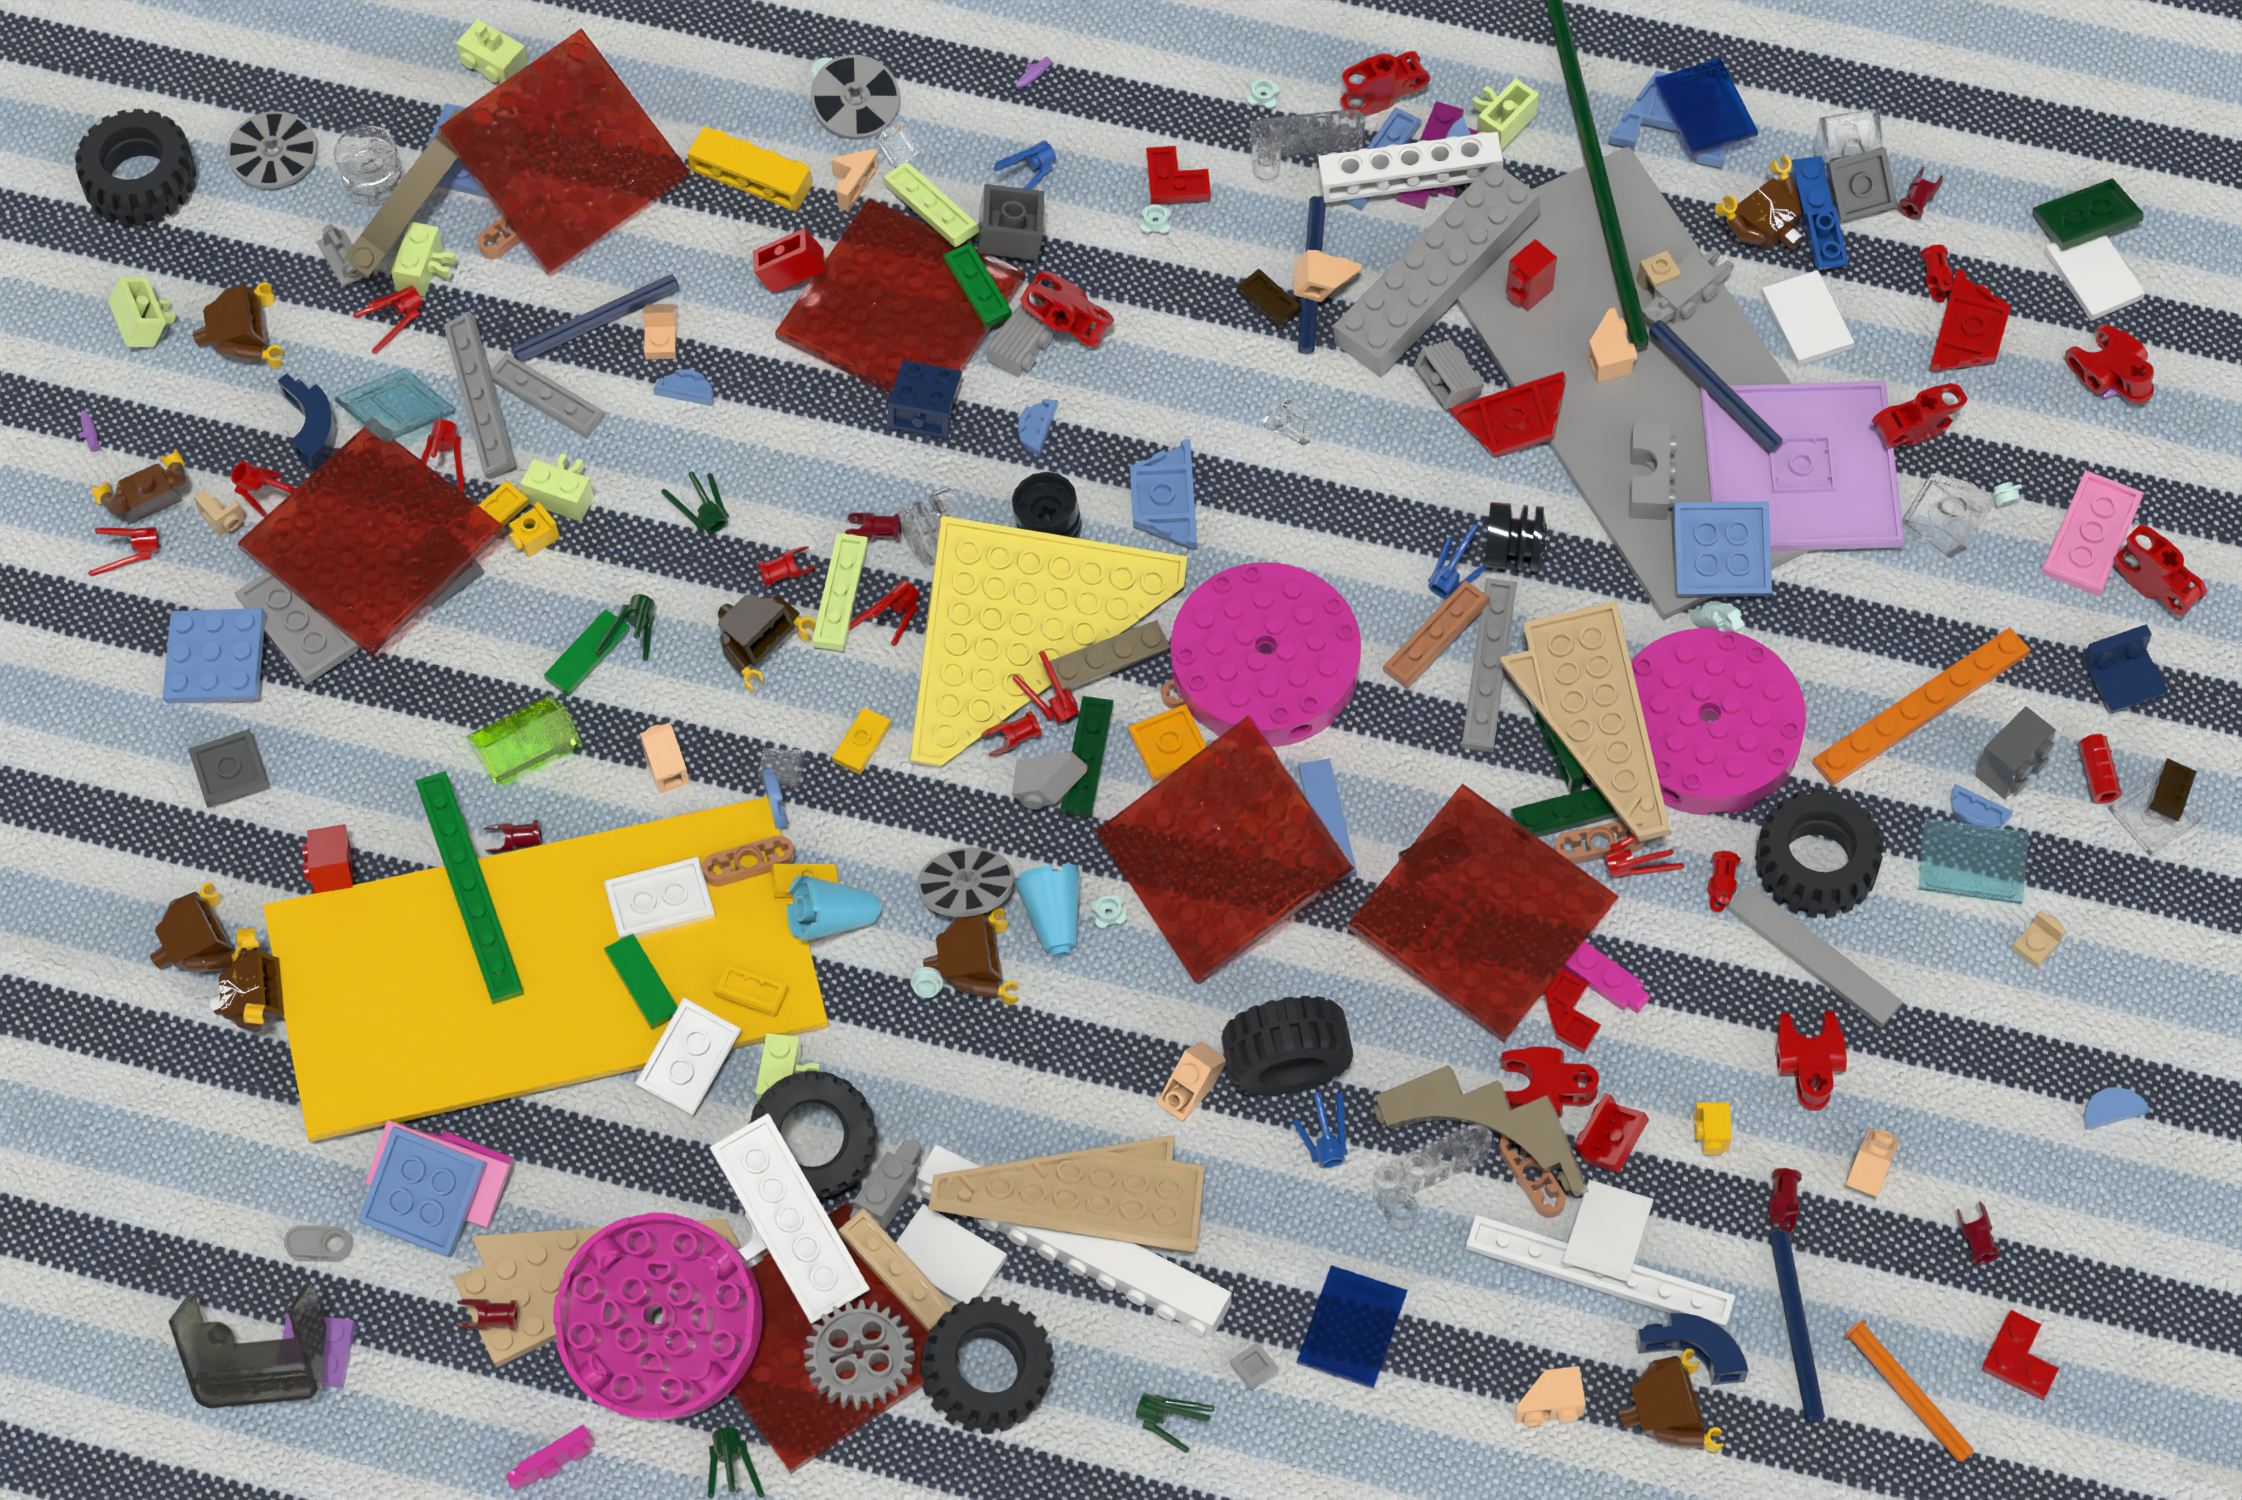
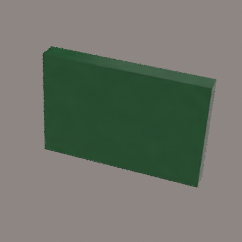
M2113 178L2033 207L2032 215L2062 251L2143 221L2141 209Z

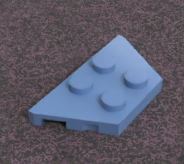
M1185 439L1181 441L1179 447L1171 451L1165 452V450L1154 454L1151 459L1142 460L1130 466L1133 527L1186 547L1197 549L1190 439Z

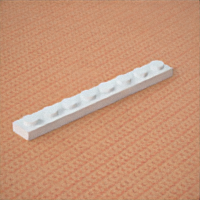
M1475 1216L1466 1244V1250L1667 1313L1697 1315L1714 1322L1724 1330L1726 1329L1735 1295L1633 1264L1629 1280L1626 1282L1564 1263L1563 1259L1568 1243L1485 1217Z

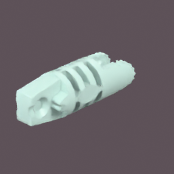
M1710 601L1702 609H1694L1690 615L1695 625L1704 628H1715L1722 632L1735 631L1744 626L1743 620L1740 618L1742 615L1741 611L1731 604Z

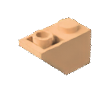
M1308 249L1294 263V295L1321 302L1348 283L1361 271L1362 264L1352 262L1347 258H1338L1323 254L1318 250Z
M1615 308L1607 311L1589 341L1587 359L1597 383L1632 374L1633 363L1637 361L1635 346L1633 343L1629 344L1626 338L1627 327L1623 318L1619 319Z
M671 723L654 725L645 732L640 733L646 763L659 794L688 784L687 769Z
M1202 1041L1186 1049L1157 1104L1182 1122L1185 1121L1215 1085L1226 1065L1225 1057Z
M1869 1128L1858 1151L1846 1185L1878 1197L1900 1140L1894 1138V1135L1886 1130H1873Z
M1580 1367L1545 1370L1517 1405L1515 1423H1524L1525 1426H1538L1547 1420L1558 1419L1559 1422L1568 1423L1583 1417L1586 1404Z

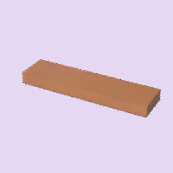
M1465 580L1383 666L1384 673L1408 689L1490 603L1489 596Z

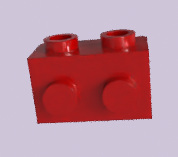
M1605 1093L1600 1102L1595 1105L1592 1116L1584 1130L1579 1133L1575 1147L1585 1164L1619 1173L1649 1119L1645 1112L1617 1105L1613 1096Z

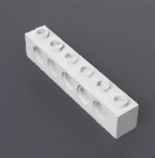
M1498 131L1490 133L1480 132L1475 135L1461 137L1451 136L1446 139L1432 141L1421 140L1416 143L1403 145L1392 144L1387 147L1374 149L1363 148L1352 152L1329 153L1318 156L1324 203L1473 183L1492 162L1503 169V157Z

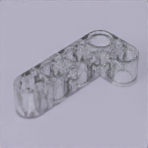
M1347 109L1263 118L1254 121L1250 126L1249 150L1255 178L1265 183L1276 180L1280 174V156L1359 147L1364 141V115L1358 110Z
M1480 1124L1469 1125L1376 1169L1373 1177V1197L1393 1230L1405 1233L1412 1230L1417 1224L1419 1205L1414 1195L1415 1193L1481 1164L1488 1159L1492 1144V1133L1488 1127ZM1448 1153L1453 1155L1455 1159L1444 1161L1439 1156ZM1420 1167L1424 1169L1425 1173L1415 1175L1410 1172V1169ZM1388 1180L1392 1181L1396 1186L1387 1189L1379 1183ZM1404 1208L1409 1210L1411 1214L1401 1217L1395 1211Z

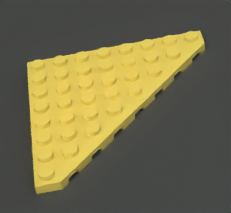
M941 516L909 763L942 767L980 739L982 732L1000 724L1030 702L1032 699L1013 680V675H1018L1037 695L1049 688L1052 684L1043 667L1044 665L1039 655L1040 651H1044L1048 660L1051 661L1119 635L1175 595L1184 587L1187 556Z

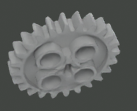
M860 1300L858 1309H853L850 1302L847 1301L846 1311L841 1312L839 1308L834 1306V1317L830 1318L822 1314L821 1317L824 1325L813 1324L812 1329L816 1336H807L806 1338L807 1345L812 1347L804 1349V1356L809 1359L805 1363L806 1371L813 1372L809 1376L811 1384L819 1383L817 1390L820 1395L829 1390L828 1400L830 1403L840 1397L842 1408H845L849 1401H854L855 1409L859 1410L861 1402L866 1401L869 1408L872 1409L874 1399L876 1398L883 1404H886L885 1393L889 1392L894 1396L898 1395L896 1383L903 1386L907 1385V1379L902 1373H913V1367L908 1363L915 1360V1352L909 1350L914 1347L913 1338H906L910 1334L909 1327H900L902 1323L900 1315L890 1319L891 1311L889 1307L879 1313L877 1302H874L870 1309H865L864 1301ZM875 1330L881 1333V1336L876 1340H868L864 1337L869 1331ZM837 1338H843L848 1341L841 1348H835L831 1345ZM884 1347H889V1350H888V1351H885V1350H882V1349H883ZM862 1351L864 1357L857 1359L855 1352ZM831 1359L837 1360L835 1363L830 1362ZM877 1362L888 1364L886 1370L882 1372H876L871 1369ZM846 1369L855 1372L854 1376L850 1379L844 1380L838 1377V1374Z

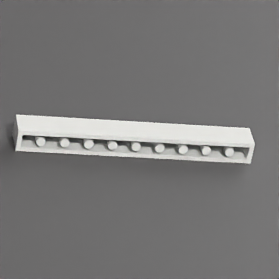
M935 1145L916 1177L918 1190L923 1197L930 1200L933 1175L978 1168L980 1166ZM973 1217L985 1229L990 1231H996L997 1229L1007 1234V1237L1013 1243L1019 1246L1027 1244L1035 1248L1037 1253L1049 1261L1056 1259L1066 1264V1267L1071 1272L1079 1276L1086 1274L1096 1279L1097 1284L1106 1290L1113 1291L1116 1289L1126 1294V1298L1136 1305L1143 1306L1146 1304L1156 1309V1313L1162 1318L1169 1321L1175 1319L1185 1324V1327L1190 1332L1198 1336L1205 1334L1213 1338L1231 1306L1230 1291L1132 1242Z

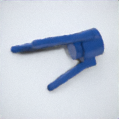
M1043 140L1027 150L995 162L993 169L998 171L1025 160L1032 170H1040L1024 187V189H1032L1044 175L1053 170L1050 164L1056 160V155L1052 146Z
M1478 524L1472 525L1448 566H1444L1453 542L1452 537L1447 538L1435 570L1428 579L1430 590L1437 596L1448 599L1465 580L1471 583L1487 569V567H1484V564L1481 565L1460 583L1458 580L1460 574L1454 569L1478 529Z
M1315 1092L1314 1098L1323 1136L1316 1140V1147L1299 1119L1294 1118L1293 1123L1310 1152L1312 1163L1319 1162L1321 1168H1331L1344 1163L1345 1156L1348 1155L1345 1144L1343 1094H1337V1140L1335 1135L1330 1134L1321 1095L1319 1092Z

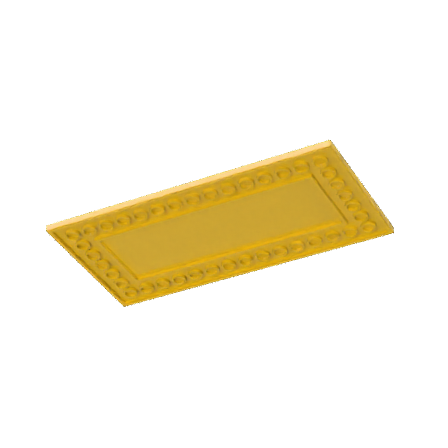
M767 797L478 858L477 861L524 995L492 1005L444 866L353 885L352 888L310 894L263 904L272 956L279 958L284 1018L308 1141L313 1142L385 1126L387 1120L399 1123L643 1069L670 1021L653 1030L650 1029L605 954L604 948L620 939L604 881L695 857L699 858L702 868L704 860L709 855L770 837L781 836L780 829H775ZM780 847L775 848V853H777L778 857L784 856V851ZM761 851L763 856V863L767 862V857H765V851ZM744 855L739 860V863L743 867L750 868L758 860L753 855ZM730 860L732 872L736 871L734 868V860ZM718 865L713 866V871L716 875L722 874V869ZM771 872L720 887L711 886L706 882L715 918L636 938L677 1007H679L683 998H686L741 1029L731 1049L765 1042L766 1033L793 1036L828 1028V1020L808 941H800V937H794L788 925L787 904H793V897H774ZM726 963L788 985V990L775 1017L715 996L714 989Z

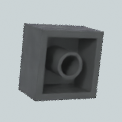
M984 184L979 208L980 232H978V253L1038 260L1043 238L1044 191Z
M2025 706L1985 746L1976 777L2004 800L2013 792L2018 794L2028 783L2029 779L2027 777L2033 771L2039 773L2048 763L2049 758L2047 755L2055 745L2052 740L2056 729Z

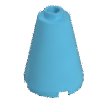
M1062 864L1063 870L1053 869L1052 865L1042 866L1020 873V878L1015 877L1016 887L1045 952H1051L1052 957L1070 954L1071 948H1074L1077 942L1080 873L1079 867L1074 864Z
M811 876L796 877L788 894H794L793 904H787L788 925L791 934L794 937H800V941H808L871 925L881 913V903L873 892Z

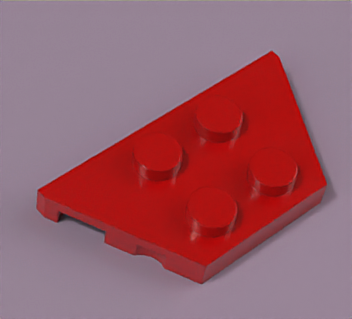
M1957 269L1931 361L1930 371L1996 363L2011 306L2002 299L1993 296L1990 290L1982 284L1977 286L1965 277L1966 272L1962 269Z
M1564 371L1450 409L1453 417L1494 457L1502 456L1554 439L1567 379Z

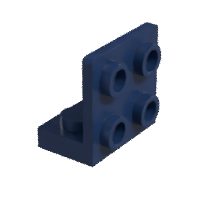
M907 360L902 361L888 401V428L948 440L951 430V408L962 378V371Z
M2147 624L2088 645L2083 664L2108 711L2112 714L2162 697L2168 692V688L2146 650L2152 636Z

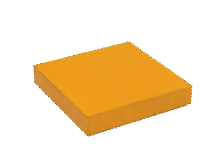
M1186 704L1128 726V733L1153 783L1212 761V755Z

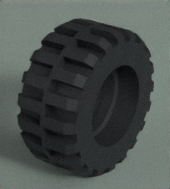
M133 109V112L127 113L126 110L117 111L118 115L113 117L107 115L101 119L102 123L99 125L94 124L88 130V136L84 135L79 142L80 149L76 151L75 155L77 176L87 202L91 204L92 209L97 214H103L104 219L111 222L118 220L120 225L130 226L131 223H136L137 226H144L149 221L154 220L155 223L162 221L163 216L167 214L171 216L178 211L177 206L179 204L182 206L189 198L188 193H191L195 186L196 167L183 130L180 126L175 125L174 120L168 116H163L162 118L159 112L149 110V113H145L144 109ZM152 156L160 159L159 164L154 170L140 178L120 179L112 176L115 168L129 158Z
M1812 789L1811 794H1806L1803 790L1796 792L1792 800L1789 797H1785L1779 801L1777 808L1770 810L1765 823L1762 825L1755 856L1757 860V874L1763 878L1762 886L1766 892L1770 893L1773 891V899L1780 905L1784 902L1790 905L1789 911L1796 914L1801 910L1807 912V917L1817 918L1818 913H1824L1827 918L1836 916L1837 910L1846 913L1853 910L1855 903L1861 904L1867 898L1868 891H1872L1875 885L1884 849L1883 838L1879 836L1880 827L1876 821L1870 822L1872 814L1866 807L1860 809L1857 807V800L1850 796L1848 799L1840 797L1841 792L1832 790L1831 794L1823 793V789ZM1803 836H1825L1842 846L1847 853L1849 863L1838 870L1830 872L1811 870L1796 860L1791 853L1789 845Z
M1301 996L1300 998L1285 997L1283 1000H1271L1260 1006H1252L1248 1008V1011L1240 1012L1235 1015L1234 1019H1230L1221 1035L1229 1079L1237 1089L1243 1090L1247 1094L1256 1093L1259 1096L1273 1094L1275 1096L1288 1092L1292 1094L1307 1088H1315L1319 1084H1326L1332 1081L1333 1077H1339L1343 1074L1344 1070L1350 1066L1353 1058V1048L1344 1010L1333 1000H1326L1324 997L1319 996L1315 998L1310 996Z
M804 1071L784 1077L761 1095L752 1111L750 1123L769 1113L780 1134L786 1116L794 1108L802 1104H822L834 1111L839 1117L844 1136L842 1146L837 1155L829 1162L820 1166L810 1167L798 1164L817 1198L833 1196L857 1182L856 1180L868 1168L876 1148L877 1127H875L873 1118L875 1116L872 1108L867 1104L864 1095L852 1083L832 1073Z
M979 1296L971 1298L968 1304L961 1301L954 1305L950 1312H945L938 1319L923 1346L920 1356L922 1362L919 1366L920 1377L925 1380L922 1388L925 1396L931 1395L933 1398L930 1405L936 1412L942 1409L947 1414L944 1420L953 1425L955 1420L963 1423L962 1430L972 1432L976 1427L981 1428L982 1434H992L995 1428H999L1003 1432L1011 1429L1016 1422L1022 1423L1036 1409L1051 1383L1049 1381L1050 1377L1054 1372V1362L1050 1360L1054 1354L1052 1343L1045 1342L1048 1333L1044 1326L1036 1327L1033 1323L1036 1316L1030 1311L1026 1314L1018 1310L1020 1304L1012 1300L1009 1305L1001 1304L1002 1297L991 1296L989 1302H984L983 1297ZM974 1338H988L999 1342L1009 1350L1016 1362L1017 1377L1015 1382L1008 1389L1000 1392H985L974 1388L964 1380L957 1368L956 1354L959 1347L965 1341Z

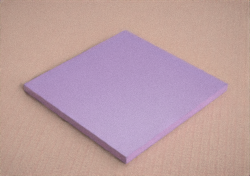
M1886 381L1730 385L1729 387L1782 438V445L1774 452H1769L1701 386L1700 397L1710 501H1769L1771 551L1903 547L1904 533L1894 448L1886 447L1884 437L1871 422L1877 413L1889 407Z

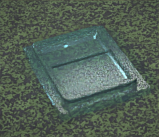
M406 368L339 394L334 400L385 443L434 423L436 420L455 414L456 411L455 407Z
M1925 818L1924 832L1921 839L1922 853L1919 866L1918 890L2022 904L2025 871L2027 870L2026 859L2029 832Z

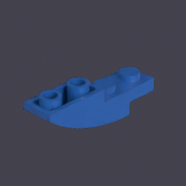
M1822 155L1792 160L1791 169L1802 208L1800 221L1817 269L1847 266L1848 259L1836 207H1833Z

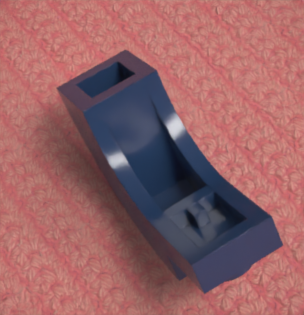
M286 373L277 380L282 397L305 417L302 429L291 439V444L295 456L316 474L327 463L334 450L336 442L335 420L329 401L317 384L308 389L300 379L295 381Z
M1670 1313L1667 1327H1663L1662 1324H1649L1644 1326L1643 1329H1638L1636 1338L1638 1354L1692 1349L1695 1351L1694 1356L1706 1367L1711 1385L1741 1383L1746 1380L1748 1366L1740 1347L1728 1332L1706 1318L1687 1313Z

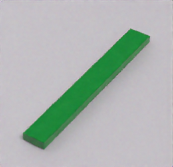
M443 771L415 780L492 1005L524 995L447 772Z

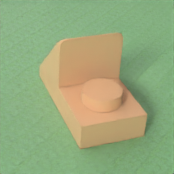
M874 149L835 157L831 160L833 175L840 179L835 190L839 208L849 212L878 170V154Z
M677 304L646 305L643 311L645 359H676Z

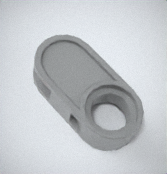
M295 1226L286 1233L284 1238V1246L289 1256L298 1261L339 1262L346 1259L352 1251L350 1236L346 1230L337 1226ZM341 1237L345 1243L339 1251L332 1252L326 1249L327 1242L331 1238Z

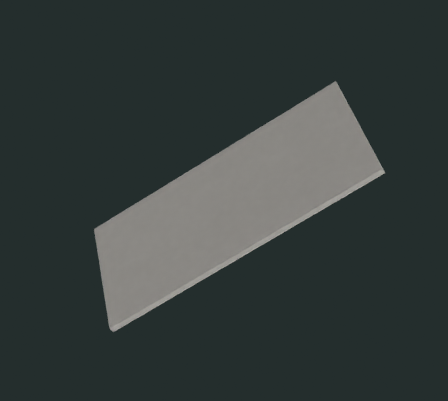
M1630 146L1603 157L1643 313V310L1653 300L1655 287L1642 290L1638 284L1640 261L1664 251L1669 252L1676 265L1694 250L1703 257L1704 255ZM1585 165L1532 189L1539 194L1540 214L1461 294L1456 303L1512 388L1564 371L1567 380L1555 437L1548 440L1547 443L1657 612L1665 620L1712 597H1676L1673 508L1668 509L1667 520L1629 518L1632 475L1646 476L1653 473L1650 468L1644 465L1630 464L1631 433L1633 422L1671 424V436H1676L1675 455L1670 454V462L1676 463L1675 481H1670V489L1675 490V502H1711L1700 397L1702 385L1649 334L1651 326L1645 320L1649 338L1648 346L1636 349L1637 361L1633 363L1632 374L1596 382L1587 359L1589 341L1607 311L1611 308H1615L1619 319H1624L1626 327L1627 323L1588 168ZM1536 239L1557 256L1553 291L1527 312L1520 305L1512 303L1506 294L1509 260ZM1722 281L1718 284L1719 290L1711 300H1704L1700 303L1690 317L1686 319L1683 317L1676 324H1673L1670 320L1665 322L1728 386L1791 384ZM1627 327V336H1626V338H1627V340H1628V343L1630 344V343H1631V339H1630V335H1629V331H1628V327ZM1811 550L1771 551V569Z

